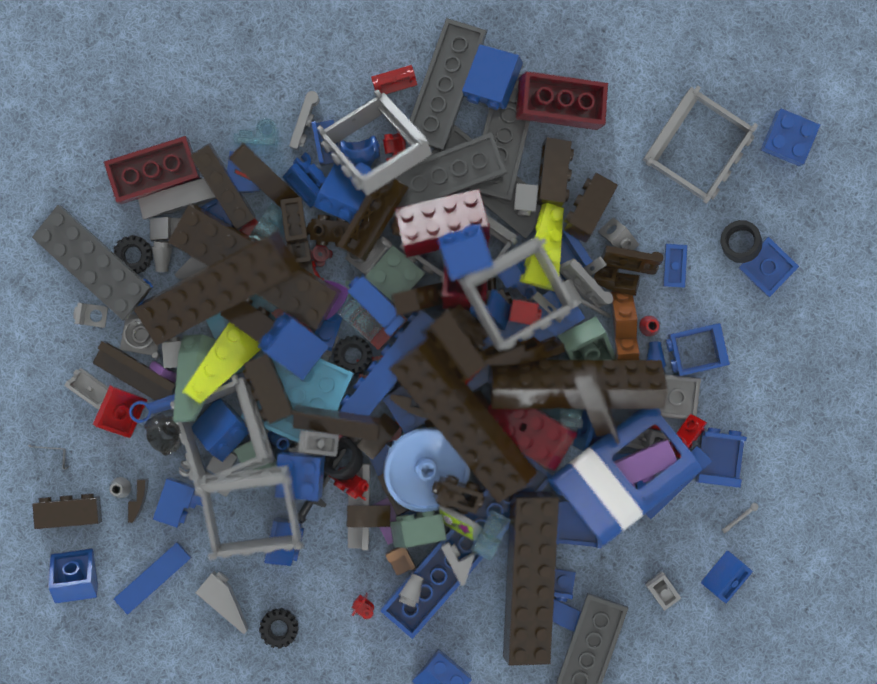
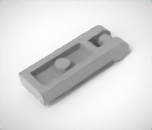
M314 91L306 94L289 145L291 149L299 151L300 146L304 147L307 135L304 133L306 127H311L312 125L311 122L314 119V115L311 114L313 106L318 105L320 101L318 94Z
M575 259L560 265V273L567 280L571 278L577 291L587 302L598 308L612 303V294L605 292Z

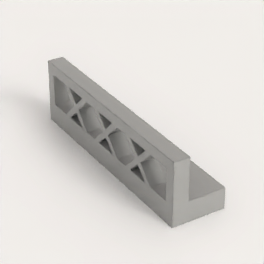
M363 463L356 475L368 482L369 488L362 495L367 500L365 501L359 496L357 499H354L348 495V505H370V463ZM348 527V548L369 550V527Z

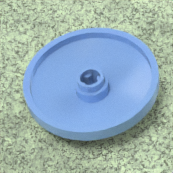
M420 428L403 435L392 445L386 456L383 472L390 494L400 505L412 511L428 512L437 511L440 506L434 499V493L431 492L433 483L439 481L441 476L446 478L447 475H453L459 478V482L466 484L469 479L470 468L437 428Z

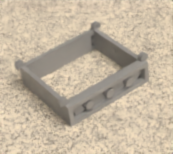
M697 85L695 89L693 87L688 89L642 160L646 162V165L652 166L701 198L707 204L720 191L717 188L720 182H725L732 171L729 169L732 164H737L743 156V153H741L745 145L748 147L755 136L752 133L756 130L758 124L754 123L753 126H750L700 93L701 87ZM697 100L746 132L707 193L657 162Z
M378 89L374 91L376 95L374 99L328 128L323 129L321 125L316 127L322 137L321 146L325 152L331 153L337 166L341 164V169L346 177L349 178L351 176L357 190L362 189L366 195L374 192L432 155L427 139L384 92L381 94ZM383 114L411 147L363 176L335 144Z
M486 214L487 221L490 223V234L506 244L497 256L499 258L505 254L512 243L514 245L518 243L515 239L517 235ZM419 255L408 257L413 263L418 260L423 264V270L430 275L436 273L441 277L439 281L443 282L444 273Z
M538 237L533 238L493 260V267L459 279L493 345L498 350L503 348L507 350L515 346V340L521 337L523 340L534 335L533 330L538 327L541 329L548 327L552 324V319L557 316L559 319L567 316L570 313L569 309L580 304L578 300L572 301L542 245L546 243L545 238L539 240ZM535 254L562 307L503 340L474 287Z
M237 375L232 376L233 382L219 387L207 397L205 404L237 392L256 458L217 474L249 471L275 461L257 402L254 400L251 392L250 381L247 382L244 378L238 379ZM175 400L170 402V405L173 410ZM176 422L181 431L179 434L180 440L185 445L187 451L185 454L186 460L191 465L193 471L191 474L192 480L194 481L195 488L200 489L199 483L202 476H206L190 422Z
M289 466L202 476L199 483L200 489H195L196 495H201L212 548V553L208 554L209 560H214L218 556L228 558L235 554L246 556L260 551L270 553L277 549L293 550L295 548L298 550L304 547L303 542H301L302 536ZM275 484L284 485L293 535L220 544L210 492Z

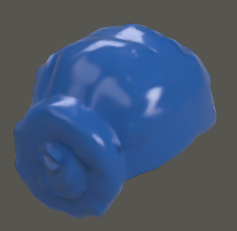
M375 136L360 142H346L342 140L339 143V150L354 167L359 163H364L371 167L374 160L380 157V145Z

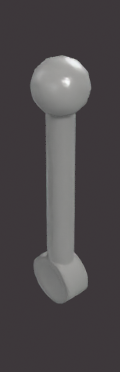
M752 503L747 511L722 529L723 533L728 532L752 511H757L759 508L758 504Z

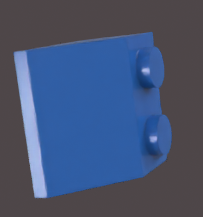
M480 224L469 225L463 230L454 233L449 232L443 235V237L438 238L451 280L494 266Z
M276 517L273 521L270 538L293 535L290 519ZM299 523L301 536L303 538L304 528H301L302 523ZM277 549L266 553L264 563L291 566L293 561L298 560L300 549Z
M93 548L51 554L48 589L55 604L97 598L98 581Z
M438 649L414 677L412 682L414 684H469L472 678L469 673Z

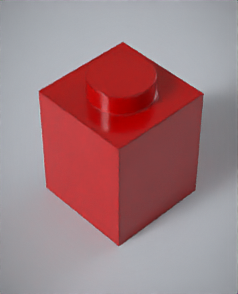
M513 299L508 321L531 325L541 318L542 309H538L539 304Z

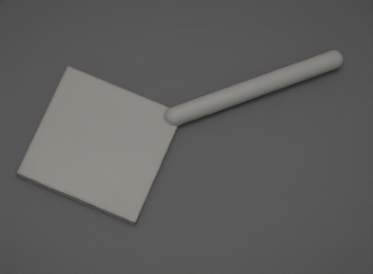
M571 278L563 282L573 302L578 300L580 304H584L607 318L611 317V314L583 300Z

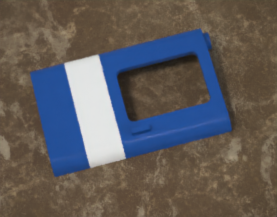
M660 409L637 410L617 426L619 444H616L613 433L604 435L548 478V482L558 495H563L597 537L602 547L702 470L696 457L660 415ZM652 425H657L680 453L681 458L643 488L637 490L612 461V456Z

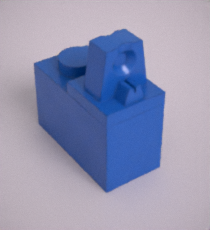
M524 259L497 274L507 289L510 286L513 290L517 288L527 299L539 292L536 286L519 282L521 275L524 274L526 269Z
M170 477L167 478L153 520L179 527L180 523L184 524L188 515V512L185 511L186 508L191 507L195 509L196 504L203 506L201 495H196L195 486Z

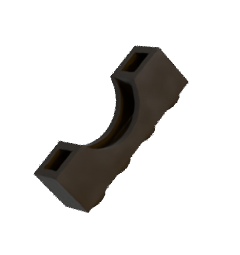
M209 143L190 155L234 227L238 229L253 220L256 216L231 180L212 144Z

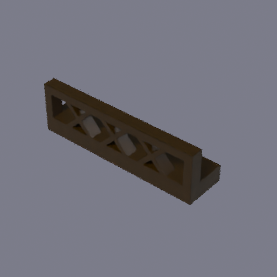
M394 178L382 188L380 187L367 195L337 246L366 261L393 216L395 208L399 206L409 187ZM353 237L351 242L347 246V243L349 242L350 238Z

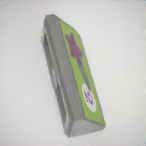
M439 506V514H442L445 526L472 541L477 539L482 526L450 508Z

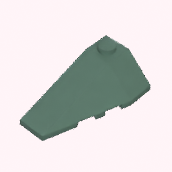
M203 334L183 335L178 353L174 422L195 421L207 399L199 404L182 391L217 339Z

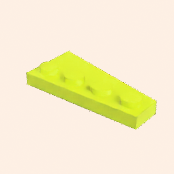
M545 203L541 206L535 226L537 230L535 238L538 237L539 240L545 238L546 243L542 245L559 275L564 208ZM535 254L527 257L524 264L526 269L524 274L521 275L519 282L554 291Z
M229 322L182 392L201 404L261 350L258 347L260 343Z

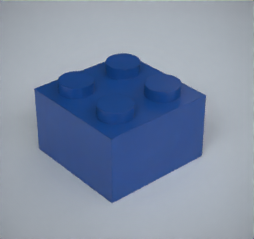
M781 108L776 111L761 151L800 167L805 164L820 124Z
M292 451L280 452L277 458V467L289 466L294 498L318 501L322 497L325 455ZM276 484L275 497L286 498L283 484Z

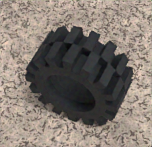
M125 236L113 248L114 254L136 274L146 271V268L151 265V260H153L150 244L138 236ZM130 247H137L141 252L140 260L136 263H129L125 258V252Z
M355 335L353 337L346 336L345 339L339 340L340 343L336 344L335 351L333 352L336 365L354 373L353 376L364 373L363 371L367 370L372 363L373 357L368 342ZM357 348L360 350L361 359L357 363L352 364L346 361L345 353L348 349Z
M283 608L273 609L266 613L260 623V637L265 640L264 643L266 645L269 644L272 648L278 647V649H281L284 646L287 647L290 643L292 644L297 636L299 629L298 621H296L295 615H292L289 610L286 611ZM281 620L286 623V634L276 636L272 633L271 624L274 621Z

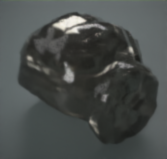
M160 413L148 419L144 424L148 442L164 456L176 452L183 445L179 436L181 433L180 427L173 421V416H165Z

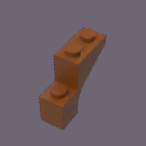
M611 292L613 296L611 306L615 337V357L617 360H639L637 342L638 319L633 295Z

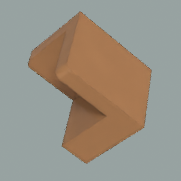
M397 547L386 553L388 562L391 563L396 575H400L410 569H416V565L407 548Z

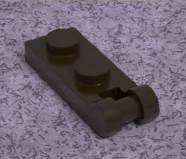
M606 245L601 256L607 267L650 275L657 273L659 265L664 259L660 252L650 254Z

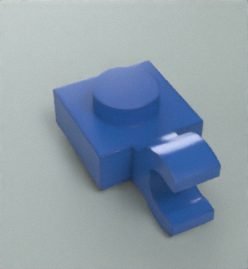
M305 152L301 156L304 162L297 157L293 164L297 163L320 188L326 177L314 163L311 165V157Z

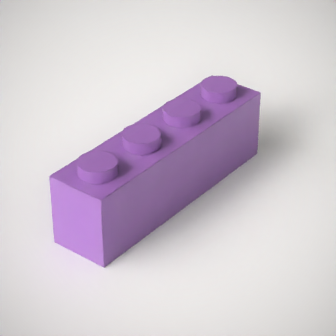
M663 439L618 459L614 463L633 487H635L634 483L641 480L644 483L654 479V474L665 471L677 459L669 441Z

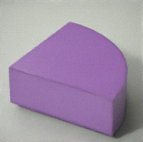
M152 361L149 366L150 369L172 382L176 381L177 374L164 368L156 361Z

